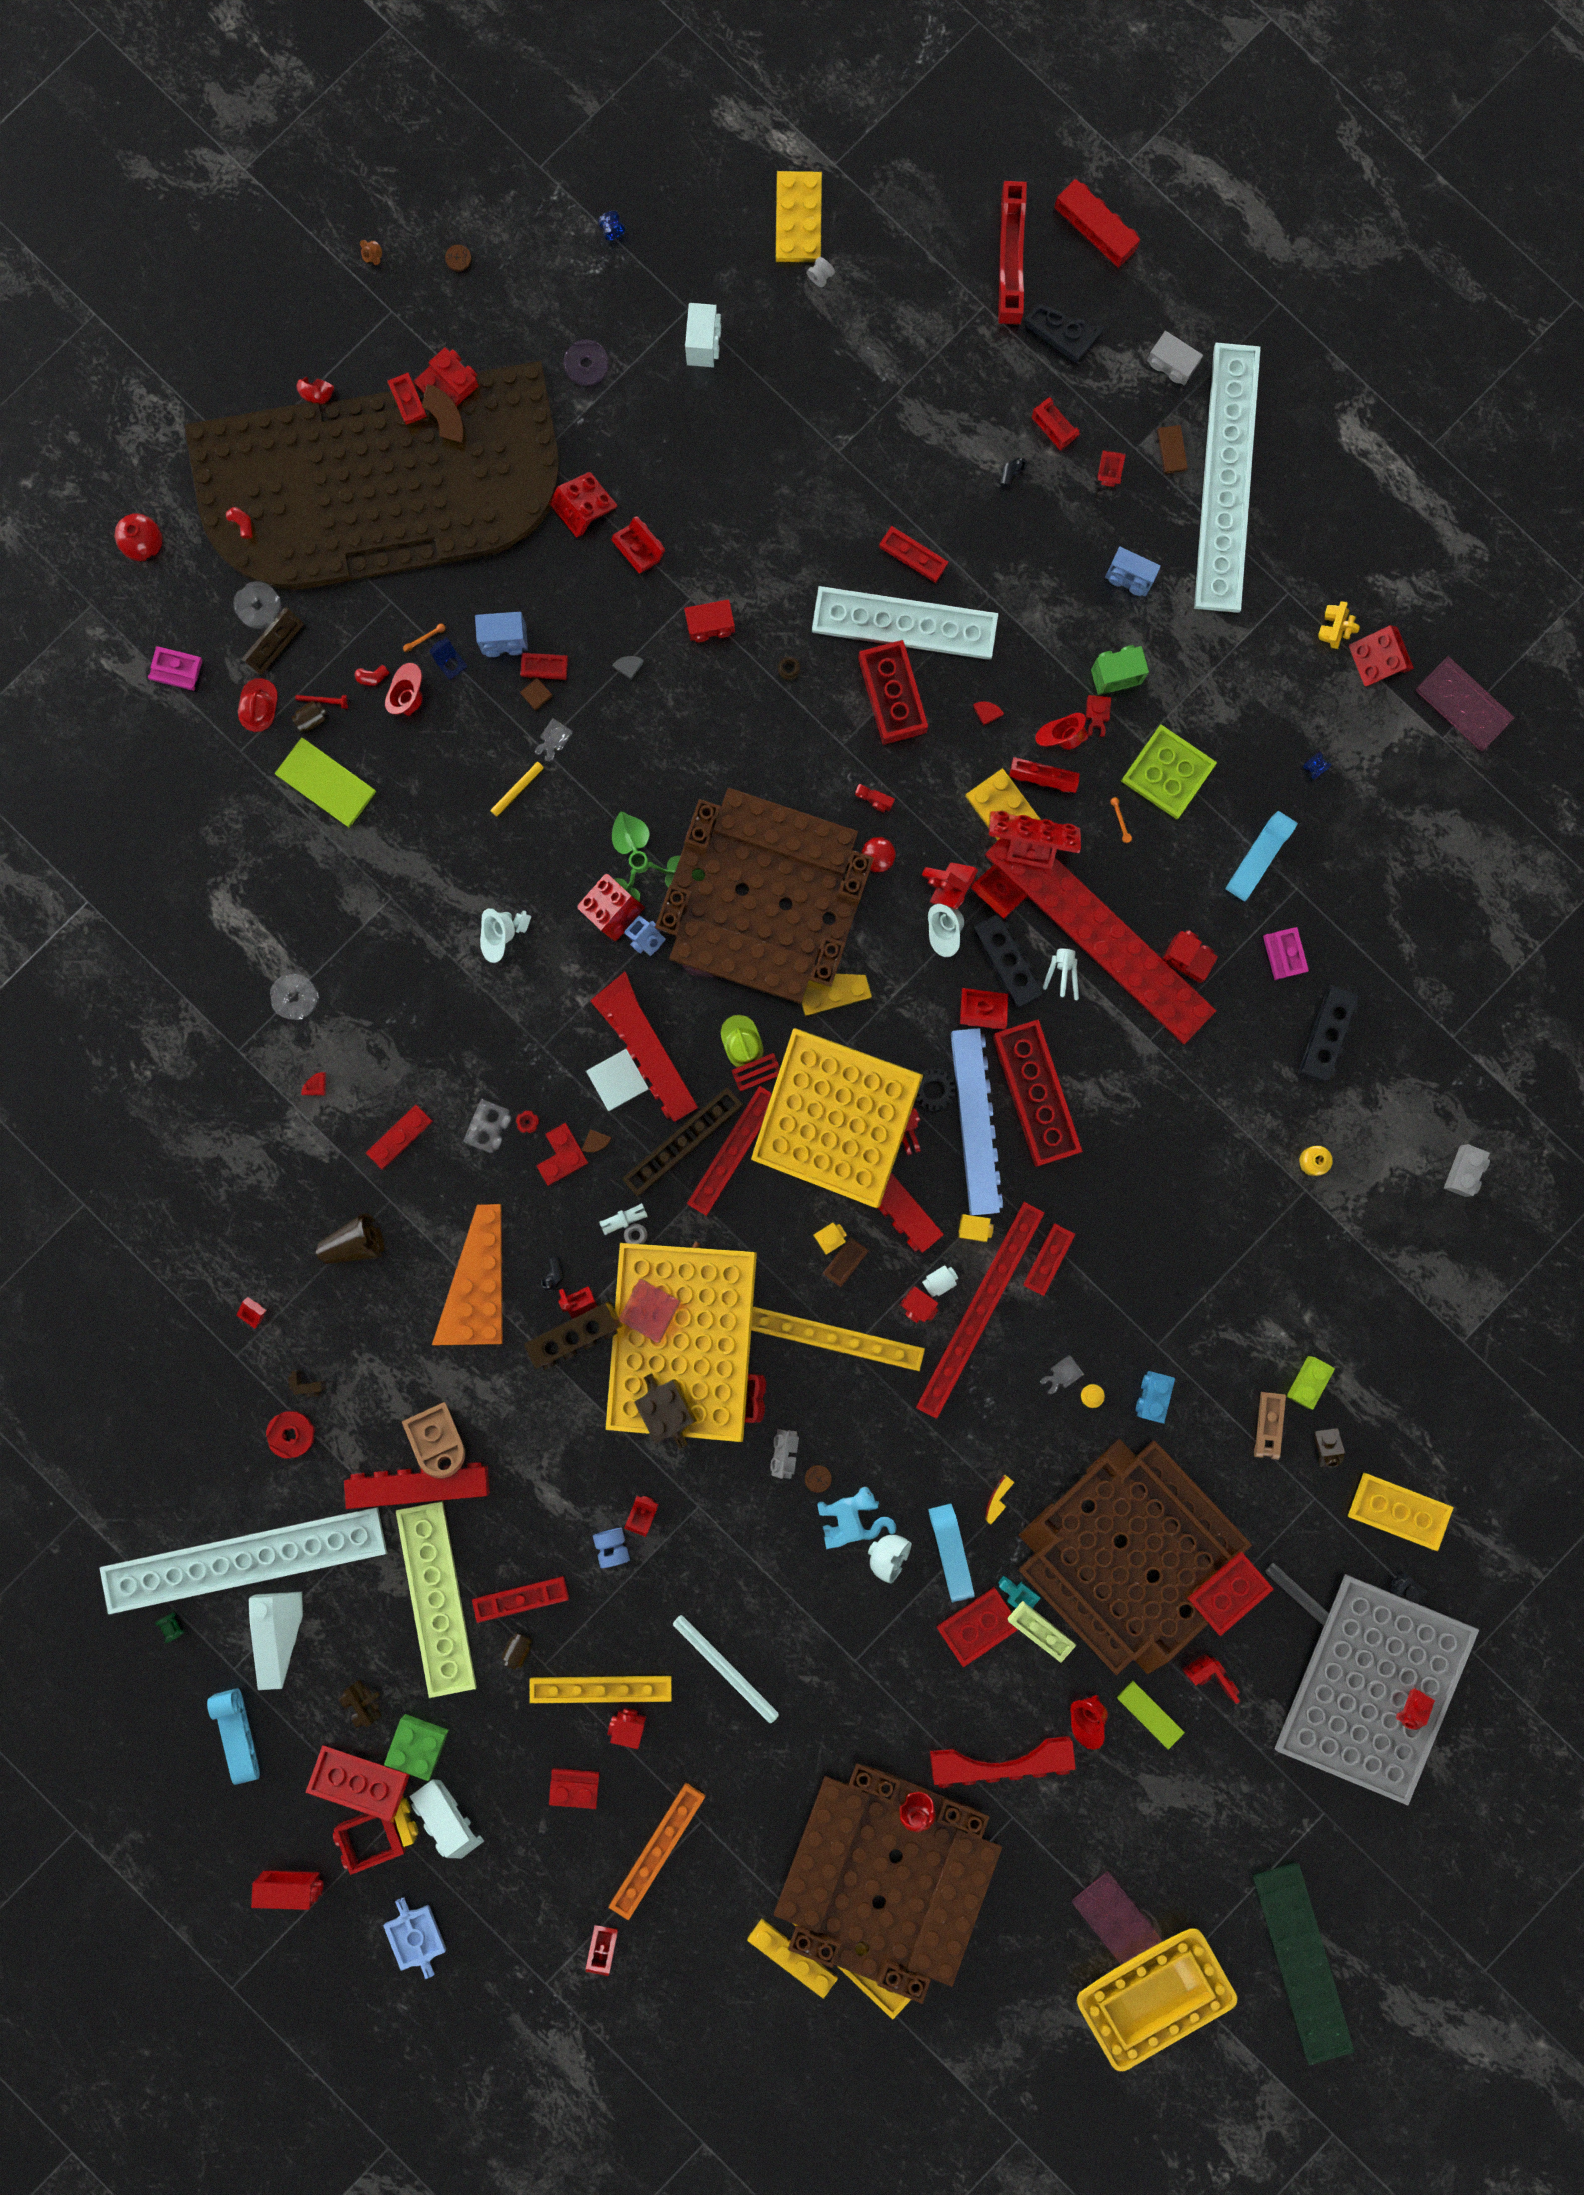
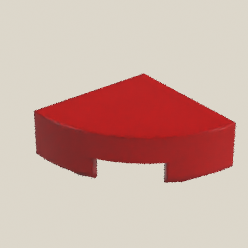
M978 702L973 704V708L983 726L1004 715L1003 711L993 703Z
M326 1072L316 1073L309 1078L303 1085L301 1095L326 1096Z

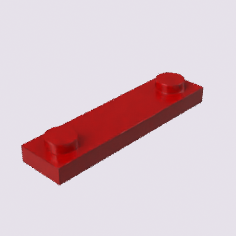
M562 1576L472 1599L476 1621L479 1623L568 1601L569 1595L565 1578Z

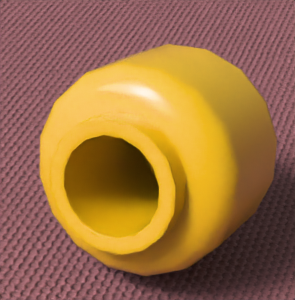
M1312 1146L1305 1149L1299 1158L1301 1169L1310 1176H1320L1327 1173L1333 1164L1331 1153L1322 1146Z

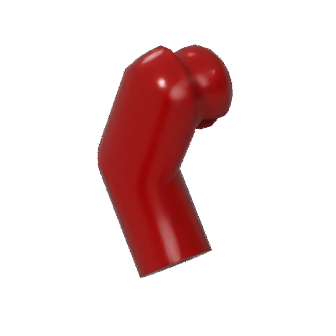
M382 664L374 672L362 668L355 671V678L362 685L375 686L389 675L390 672Z

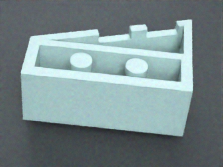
M432 1779L410 1796L413 1801V1810L418 1816H422L425 1821L424 1828L426 1832L435 1838L437 1842L436 1848L443 1857L461 1859L484 1842L480 1835L476 1838L468 1827L471 1822L467 1817L463 1819L456 1807L458 1804L441 1780Z

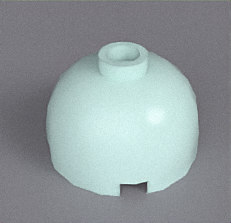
M887 1535L882 1537L878 1543L874 1541L868 1551V1554L871 1555L870 1566L874 1574L885 1582L893 1583L902 1570L900 1566L903 1560L906 1561L909 1556L912 1543L898 1535Z

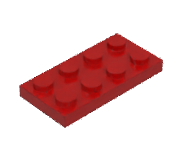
M322 1745L306 1793L389 1822H394L410 1774Z

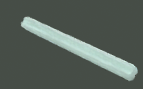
M679 1616L673 1623L674 1627L769 1723L774 1722L778 1717V1712L684 1616Z

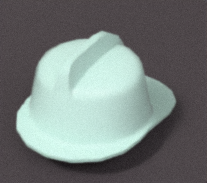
M935 904L928 912L930 943L934 951L939 955L951 957L959 949L960 932L964 927V918L958 909H951L943 904Z
M488 908L482 914L481 950L489 962L496 963L503 957L505 944L513 938L515 928L511 913H498L494 909Z

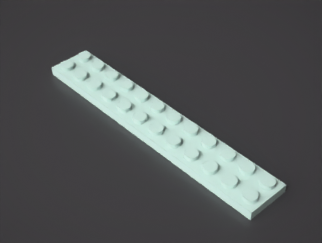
M1215 343L1194 609L1237 613L1241 611L1260 360L1259 346Z
M375 1507L100 1567L108 1614L384 1555L387 1554L379 1509Z

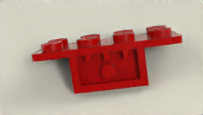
M1005 811L990 812L989 836L1010 840L1006 856L1007 861L1052 869L1057 849L1080 853L1081 833L1080 828L1075 825L1057 824L1047 819H1032L1027 815L1016 816Z

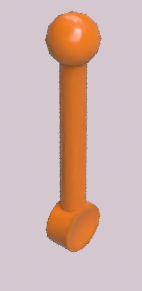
M438 624L437 628L412 643L404 645V651H410L414 646L438 632L443 633L445 626Z
M1114 797L1111 799V805L1115 808L1124 835L1122 840L1124 843H1129L1132 840V836L1127 833L1119 808V799Z

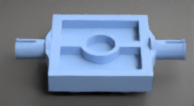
M403 1897L401 1900L395 1901L400 1915L396 1919L386 1922L384 1929L400 1970L402 1971L411 1966H421L425 1979L434 1975L429 1961L433 1957L446 1952V1946L430 1906L427 1905L417 1910H409L405 1897Z

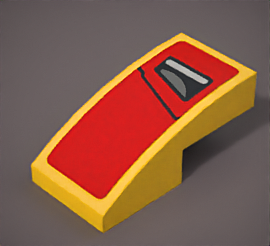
M1006 1475L997 1484L987 1506L985 1519L990 1524L1005 1509L1006 1506L999 1500L1014 1484Z

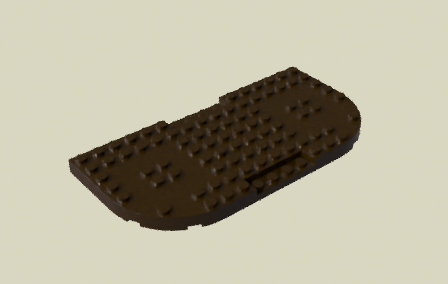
M536 361L475 372L477 374L478 387L457 406L463 421V442L440 437V427L436 417L425 408L427 417L406 425L392 391L320 405L319 403L308 402L185 424L198 509L208 539L223 560L240 575L260 585L277 587L283 590L307 589L497 554L511 548L512 545L524 537L527 538L545 519L551 509L552 496L558 487L560 478L559 453L542 362ZM414 385L423 405L424 394ZM237 507L250 517L252 538H241L240 525L227 520L226 512L230 508Z

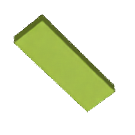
M1134 1681L1117 1697L1168 1750L1185 1733Z

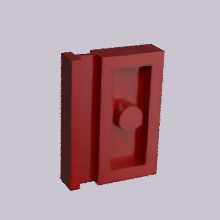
M553 1768L549 1805L596 1809L600 1772Z

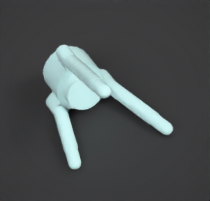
M1057 949V955L1052 956L1051 965L1043 984V990L1047 989L1057 965V968L1062 970L1060 996L1064 997L1067 972L1072 969L1074 999L1078 1000L1077 959H1075V951Z

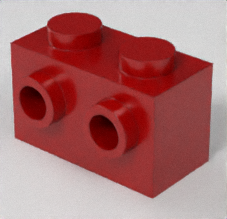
M729 599L684 608L690 641L703 642L712 636L718 635L719 638H723L735 632Z
M914 1286L900 1303V1306L907 1310L905 1315L916 1323L919 1320L922 1322L926 1320L931 1321L938 1312L936 1308L938 1303Z
M624 1708L623 1711L619 1710L617 1717L612 1716L607 1734L612 1736L610 1743L638 1749L646 1716L637 1714L638 1711L634 1709Z

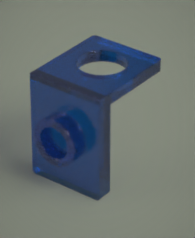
M447 637L444 640L438 641L429 650L432 658L449 680L467 668L466 663L455 651ZM449 658H455L458 661V667L455 670H448L445 667V663Z

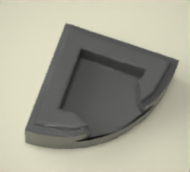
M626 656L618 659L612 667L632 680L643 665L644 660L636 656Z

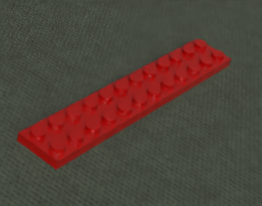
M1000 838L986 852L985 856L1182 1044H1186L1216 1010L1060 861L1055 858L1052 869L1007 861L1006 856L1010 840Z

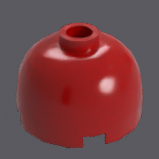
M133 513L126 515L118 522L114 533L117 547L126 557L133 561L147 560L146 558L152 555L155 556L162 546L163 536L158 525L153 519L144 514Z

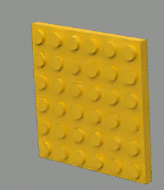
M794 1028L751 1160L869 1206L879 1208L923 1075Z

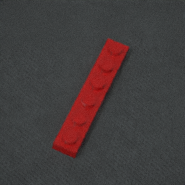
M759 1086L687 1202L689 1206L705 1216L710 1212L760 1131L772 1096L771 1092Z

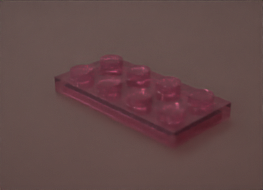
M1109 1871L1072 1900L1073 1905L1121 1965L1163 1942Z

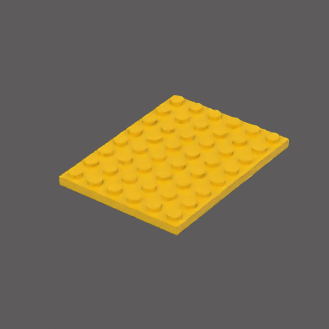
M620 1243L615 1311L622 1327L616 1329L618 1334L613 1336L606 1430L650 1434L634 1401L645 1396L649 1391L643 1378L652 1373L658 1386L676 1379L697 1421L687 1426L682 1432L684 1437L743 1442L757 1252Z

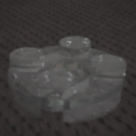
M255 581L246 584V587L236 593L234 610L244 624L251 628L260 629L270 626L280 614L281 601L276 591L268 584ZM257 600H260L261 604H263V607L259 610L252 607V604H255Z
M300 974L284 975L278 978L271 987V1005L280 1016L290 1020H301L314 1010L317 1004L318 992L314 984L305 976ZM298 991L299 1000L290 1003V996L288 994Z

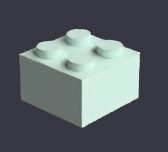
M689 303L685 343L687 365L714 367V359H719L721 314H717L716 305Z

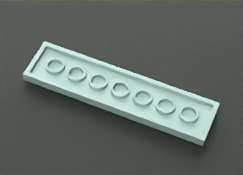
M819 586L812 633L883 644L903 640L905 647L991 660L998 613Z

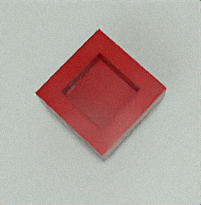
M247 1297L242 1302L236 1316L255 1329L261 1323L266 1310L259 1303Z

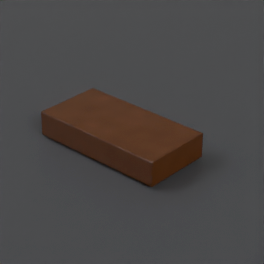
M1181 425L1158 428L1157 433L1164 474L1187 471L1188 466Z
M850 1237L822 1274L839 1287H842L869 1250Z

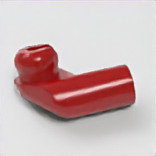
M237 507L230 508L226 512L227 520L240 525L241 538H252L250 517Z

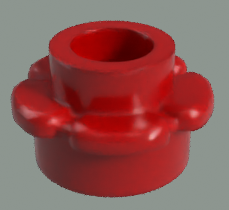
M524 1111L516 1118L517 1128L523 1133L534 1132L539 1124L538 1116L534 1115L532 1111Z

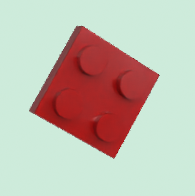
M995 865L988 869L970 887L1002 918L1009 915L1027 897Z
M962 988L960 1024L1006 1030L1008 994Z

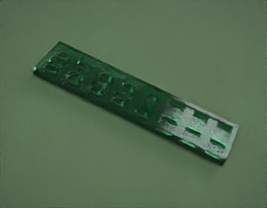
M1297 1862L1252 1875L1308 2065L1354 2053L1300 1865Z

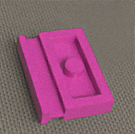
M156 646L148 678L152 681L194 691L203 659L198 656Z
M1297 927L1263 936L1274 980L1309 971Z

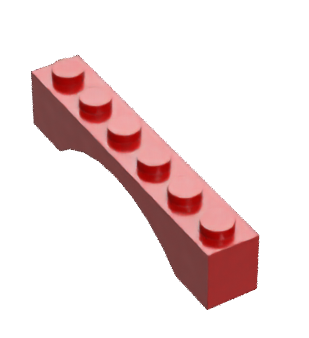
M1004 181L1001 195L998 324H1021L1023 316V244L1027 182Z
M1070 1736L1047 1738L1029 1754L1003 1763L976 1761L960 1754L954 1749L930 1751L934 1785H939L940 1788L951 1787L953 1783L962 1782L963 1785L976 1784L977 1780H986L988 1783L1000 1781V1778L1009 1777L1010 1780H1019L1023 1778V1775L1031 1774L1033 1777H1044L1049 1772L1065 1775L1069 1774L1070 1770H1076L1073 1741Z

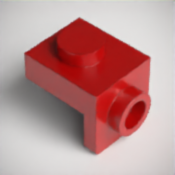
M1102 451L1097 475L1098 480L1102 481V485L1115 487V483L1121 484L1125 454Z
M589 1286L567 1296L564 1289L559 1290L562 1298L558 1300L560 1307L564 1313L568 1311L572 1319L598 1307Z
M637 1496L624 1529L646 1537L658 1504L649 1497Z
M1414 1688L1410 1690L1404 1709L1397 1713L1396 1719L1402 1722L1403 1726L1411 1730L1427 1725L1435 1700Z

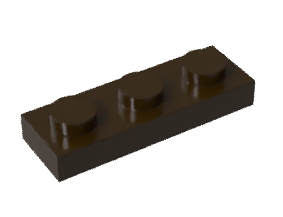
M285 607L244 655L242 660L256 673L262 675L304 623Z

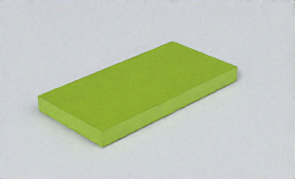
M304 738L299 740L275 772L276 776L348 828L351 827L376 793L372 787Z

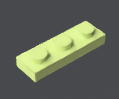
M1023 1601L1007 1618L1013 1626L1059 1662H1062L1076 1646L1071 1638Z

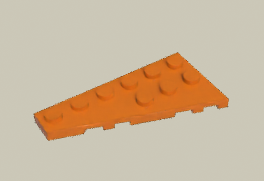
M501 1204L477 1205L432 1345L503 1344Z

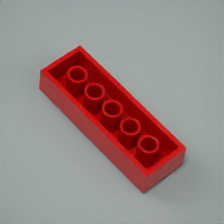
M1039 1019L994 1033L992 1038L1035 1167L1081 1153L1082 1149Z

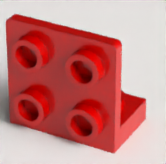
M591 472L558 486L551 501V507L576 538L584 534L592 520L615 510L617 504Z
M1390 625L1349 645L1365 686L1372 685L1395 673L1408 672L1414 669L1399 629L1396 626Z
M1204 1653L1182 1669L1186 1677L1195 1686L1207 1683L1211 1680V1675L1213 1674L1227 1696L1236 1704L1240 1702L1236 1696L1240 1692L1227 1676L1224 1678L1223 1675L1226 1674V1671L1214 1657L1209 1658Z

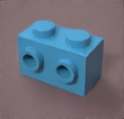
M1151 1371L1144 1375L1141 1385L1143 1389L1142 1397L1138 1399L1136 1405L1138 1417L1164 1424L1175 1381L1174 1377Z

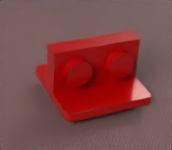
M950 863L946 871L925 867L922 876L929 880L928 884L936 888L930 903L933 905L943 904L951 909H958L964 901L967 890L974 882L978 869L956 863Z

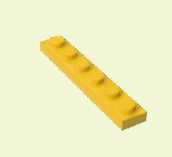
M672 1676L530 1678V1703L672 1701Z

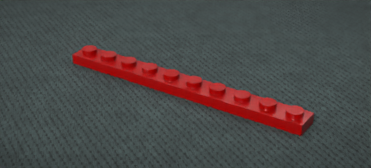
M1023 1202L925 1388L916 1406L917 1409L936 1419L938 1418L1044 1215V1212L1026 1202Z

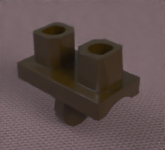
M360 1680L344 1690V1694L339 1698L344 1708L352 1705L356 1713L351 1716V1721L356 1728L363 1725L368 1727L382 1716L377 1709L380 1706L375 1700L380 1696V1693L376 1691L371 1694L368 1687L364 1688Z

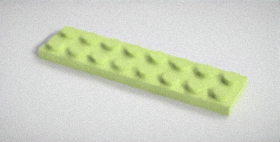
M439 1501L396 1510L429 1698L476 1689V1680L444 1503Z

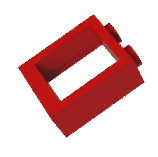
M365 1813L339 1823L335 1827L333 1839L336 1846H340L343 1854L341 1855L343 1867L348 1869L350 1875L405 1853L408 1847L403 1846L395 1819L394 1822L381 1819L391 1848L359 1861L357 1860L347 1829L377 1817Z
M263 1871L252 1885L251 1908L309 1910L323 1892V1880H320V1872Z

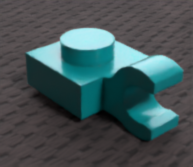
M1003 1576L998 1582L1000 1584L999 1587L1010 1595L1007 1599L1008 1603L1015 1608L1022 1601L1033 1608L1041 1598L1037 1592L1022 1581L1016 1586L1010 1579Z

